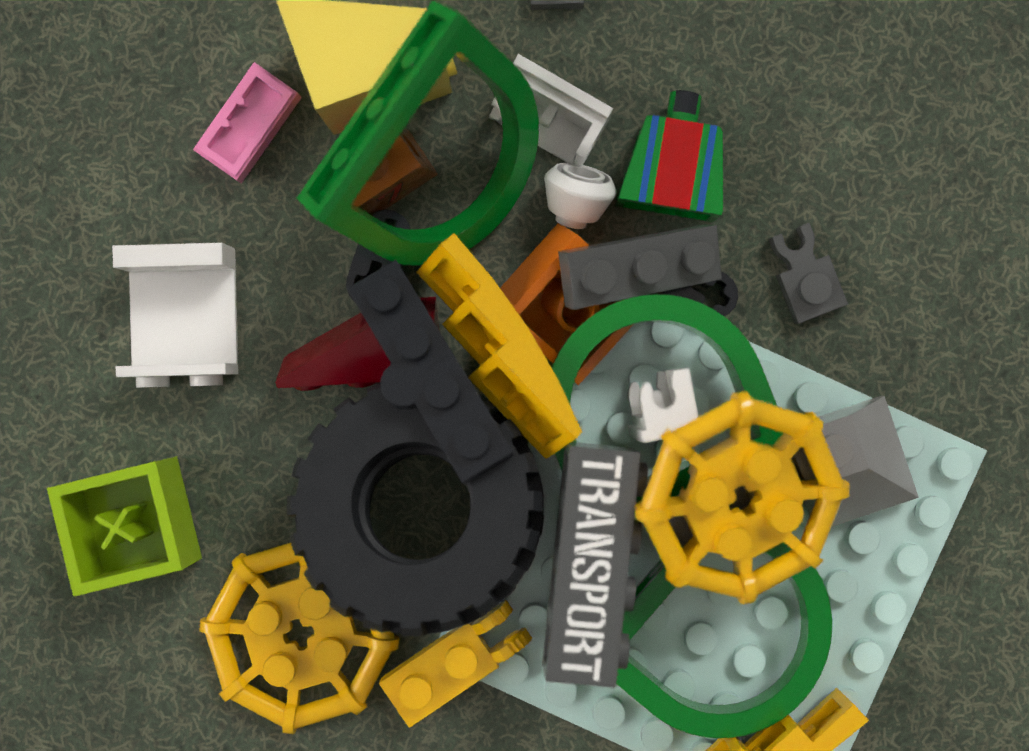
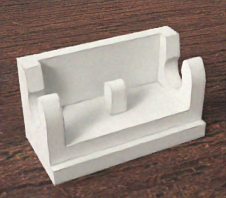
M518 54L513 64L528 81L537 105L539 117L538 146L567 163L583 165L608 123L613 108ZM494 98L491 104L494 108L489 118L502 125L500 108L496 98Z
M689 368L657 372L656 388L658 390L653 391L649 382L643 383L641 389L637 382L630 384L628 402L633 425L628 426L630 437L642 443L662 440L660 436L667 428L673 431L698 417Z

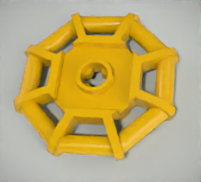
M748 392L732 393L730 400L673 431L667 428L662 433L660 438L664 441L643 499L635 505V517L638 521L643 522L666 568L665 578L677 588L687 585L738 599L740 604L744 605L755 603L757 595L810 566L816 569L824 561L820 558V554L841 501L850 495V483L842 479L822 433L823 421L814 412L801 414L753 399ZM752 424L783 432V434L774 445L768 443L761 444L750 438V427ZM730 428V437L699 454L692 449ZM801 447H803L816 477L815 480L800 481L791 458ZM685 458L690 462L688 473L691 475L687 488L685 490L682 487L679 496L669 497L682 460ZM743 486L748 492L754 491L753 498L748 506L741 510L738 507L730 510L729 504L736 500L734 490ZM816 499L801 540H799L791 532L796 530L803 521V501ZM683 515L693 535L683 548L668 521L671 517ZM782 542L792 549L752 571V558ZM708 552L717 553L728 560H733V573L700 565L699 562Z
M291 542L251 555L240 553L232 560L233 569L207 617L201 618L199 629L200 632L205 633L222 688V691L219 693L221 698L225 702L230 699L281 726L285 734H295L298 728L351 712L358 715L367 708L366 699L392 651L399 648V636L394 635L393 632L381 633L371 630V633L356 631L352 616L344 617L329 605L331 599L323 590H314L304 575V572L308 569L303 556H296L294 554ZM297 562L300 563L298 578L272 586L261 574ZM250 584L259 594V597L254 607L250 610L247 620L230 619L247 585ZM300 619L303 627L312 626L314 634L308 637L307 646L300 647L297 641L288 640L286 633L293 628L292 620ZM229 633L244 636L252 666L242 674H240ZM353 646L368 647L369 651L351 683L342 673L341 668ZM260 674L270 685L288 689L287 703L250 685L249 682ZM330 681L339 692V694L300 705L302 689Z

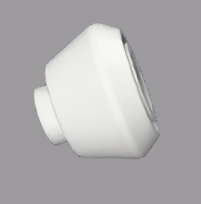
M559 163L551 168L544 177L548 209L556 215L555 220L559 224L569 228L584 229L587 223L597 222L617 193L613 180L609 175L585 165Z

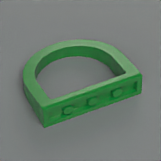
M432 0L296 199L321 223L392 262L397 260L399 264L423 265L439 245L452 234H455L469 250L482 241L503 221L518 200L530 176L539 137L538 110L532 89L521 71L461 13ZM456 56L486 82L500 108L503 137L496 168L488 184L477 199L454 218L425 229H402L390 226L352 202L453 57Z
M656 294L632 297L600 310L580 325L567 339L552 365V369L570 404L573 384L582 363L593 348L605 337L633 324L645 322L668 323L695 333L716 351L728 371L735 392H748L753 399L777 406L762 365L751 344L741 331L716 310L697 301L674 295ZM752 424L750 427V438L761 444L768 443L774 445L783 434V432ZM564 447L555 453V457L557 459L561 471L563 466ZM686 460L681 463L669 497L677 496L682 487L686 490L691 477L688 473L689 461ZM636 497V503L642 501L643 497Z
M782 542L764 553L773 560L792 549ZM661 559L636 586L633 611H624L622 633L628 634L629 640L633 638L676 588L666 580V568ZM812 566L788 578L796 593L800 608L801 629L799 642L793 659L782 676L759 695L742 702L727 705L695 702L673 692L630 654L627 668L618 669L616 684L658 719L688 734L709 738H733L755 733L772 726L785 718L804 701L817 683L826 664L832 639V613L828 593L817 569Z

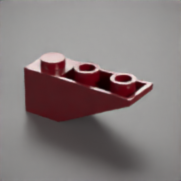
M436 296L419 297L439 329ZM360 312L285 356L275 382L277 388L294 387L300 391H311L325 385L341 384L363 388L371 386L376 382H381V377L384 371L391 365V362Z

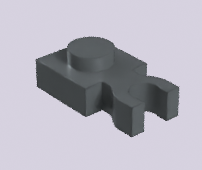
M810 223L796 228L801 239V245L798 250H791L785 245L782 233L768 239L775 255L783 260L788 268V271L776 275L794 324H799L848 305L830 256L827 255L817 260L814 256L815 236Z

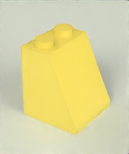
M330 0L276 1L314 108L334 135L341 133L426 8ZM453 59L422 103L452 93L449 77L458 74Z

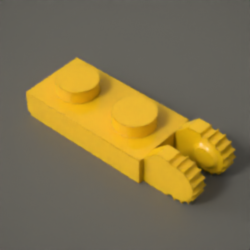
M507 600L499 603L483 617L450 630L380 679L379 685L409 728L499 668V663L508 660L532 641V637L525 627L511 632L491 648L481 634L502 624L510 616L513 609Z

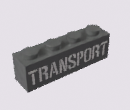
M571 442L564 447L542 658L543 672L547 682L616 688L618 669H626L628 666L630 640L628 634L622 633L624 611H633L636 595L635 577L628 576L630 554L638 555L642 539V523L634 519L636 497L644 496L648 482L647 463L640 462L641 453L633 448Z

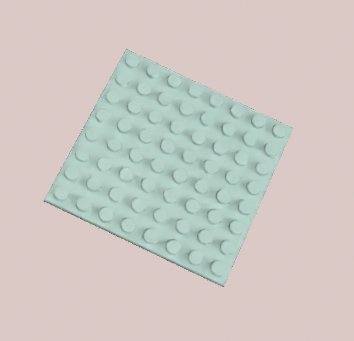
M661 322L634 324L579 386L575 382L573 384L570 406L582 430V433L576 439L577 442L633 448L641 453L640 462L647 463L648 476H650L664 440L642 443L629 436L628 426L633 425L628 402L630 384L637 382L641 389L643 383L649 382L653 391L658 390L656 388L657 372L689 368L699 417L729 401L732 393H735L724 363L716 351L704 339L685 328ZM749 341L762 365L776 404L779 407L801 414L814 412L819 417L872 399L870 396ZM888 405L919 498L831 527L820 554V558L824 561L816 568L823 580L831 605V646L822 674L814 688L804 701L789 714L797 723L836 687L866 717L987 450ZM730 428L692 449L699 454L730 437ZM528 442L527 445L535 459L543 487V531L535 551V558L528 572H525L522 579L516 585V589L505 599L512 607V613L502 624L481 635L491 648L511 632L525 627L531 635L532 641L508 660L499 663V668L480 681L632 751L707 750L718 738L696 736L673 728L650 713L617 684L616 688L545 681L542 658L562 471L555 454L545 459ZM804 501L802 504L804 511L803 521L796 530L791 532L799 540H801L809 519ZM641 522L642 539L638 555L630 554L628 576L635 577L636 586L661 559L643 522ZM708 552L699 562L700 565L733 573V560H728L717 553ZM764 552L752 558V571L772 561V559ZM786 579L757 595L755 603L742 605L734 597L687 585L681 588L676 587L630 640L629 654L665 686L689 700L711 705H727L748 700L772 686L782 676L793 659L801 629V615L796 593L789 579ZM449 631L441 632L439 638ZM860 728L832 751H850ZM755 733L739 736L738 738L745 743Z

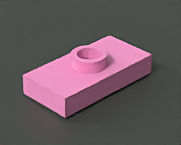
M254 62L193 150L242 184L302 97L298 92Z

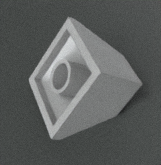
M878 396L819 416L823 421L822 433L842 479L850 483V495L841 501L832 527L919 498L885 396ZM816 499L804 500L809 517Z

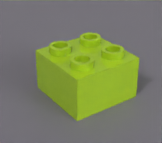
M177 456L47 488L73 597L180 571L202 559Z

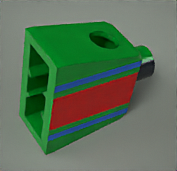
M685 90L672 91L669 95L666 117L646 115L616 197V207L712 223L722 216L723 131L721 127L716 125L698 123L702 99L700 94Z

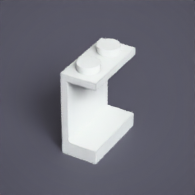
M224 243L112 246L113 268L129 272L132 366H116V377H136V388L170 387V376H189L190 386L223 385V375L238 374L235 248Z

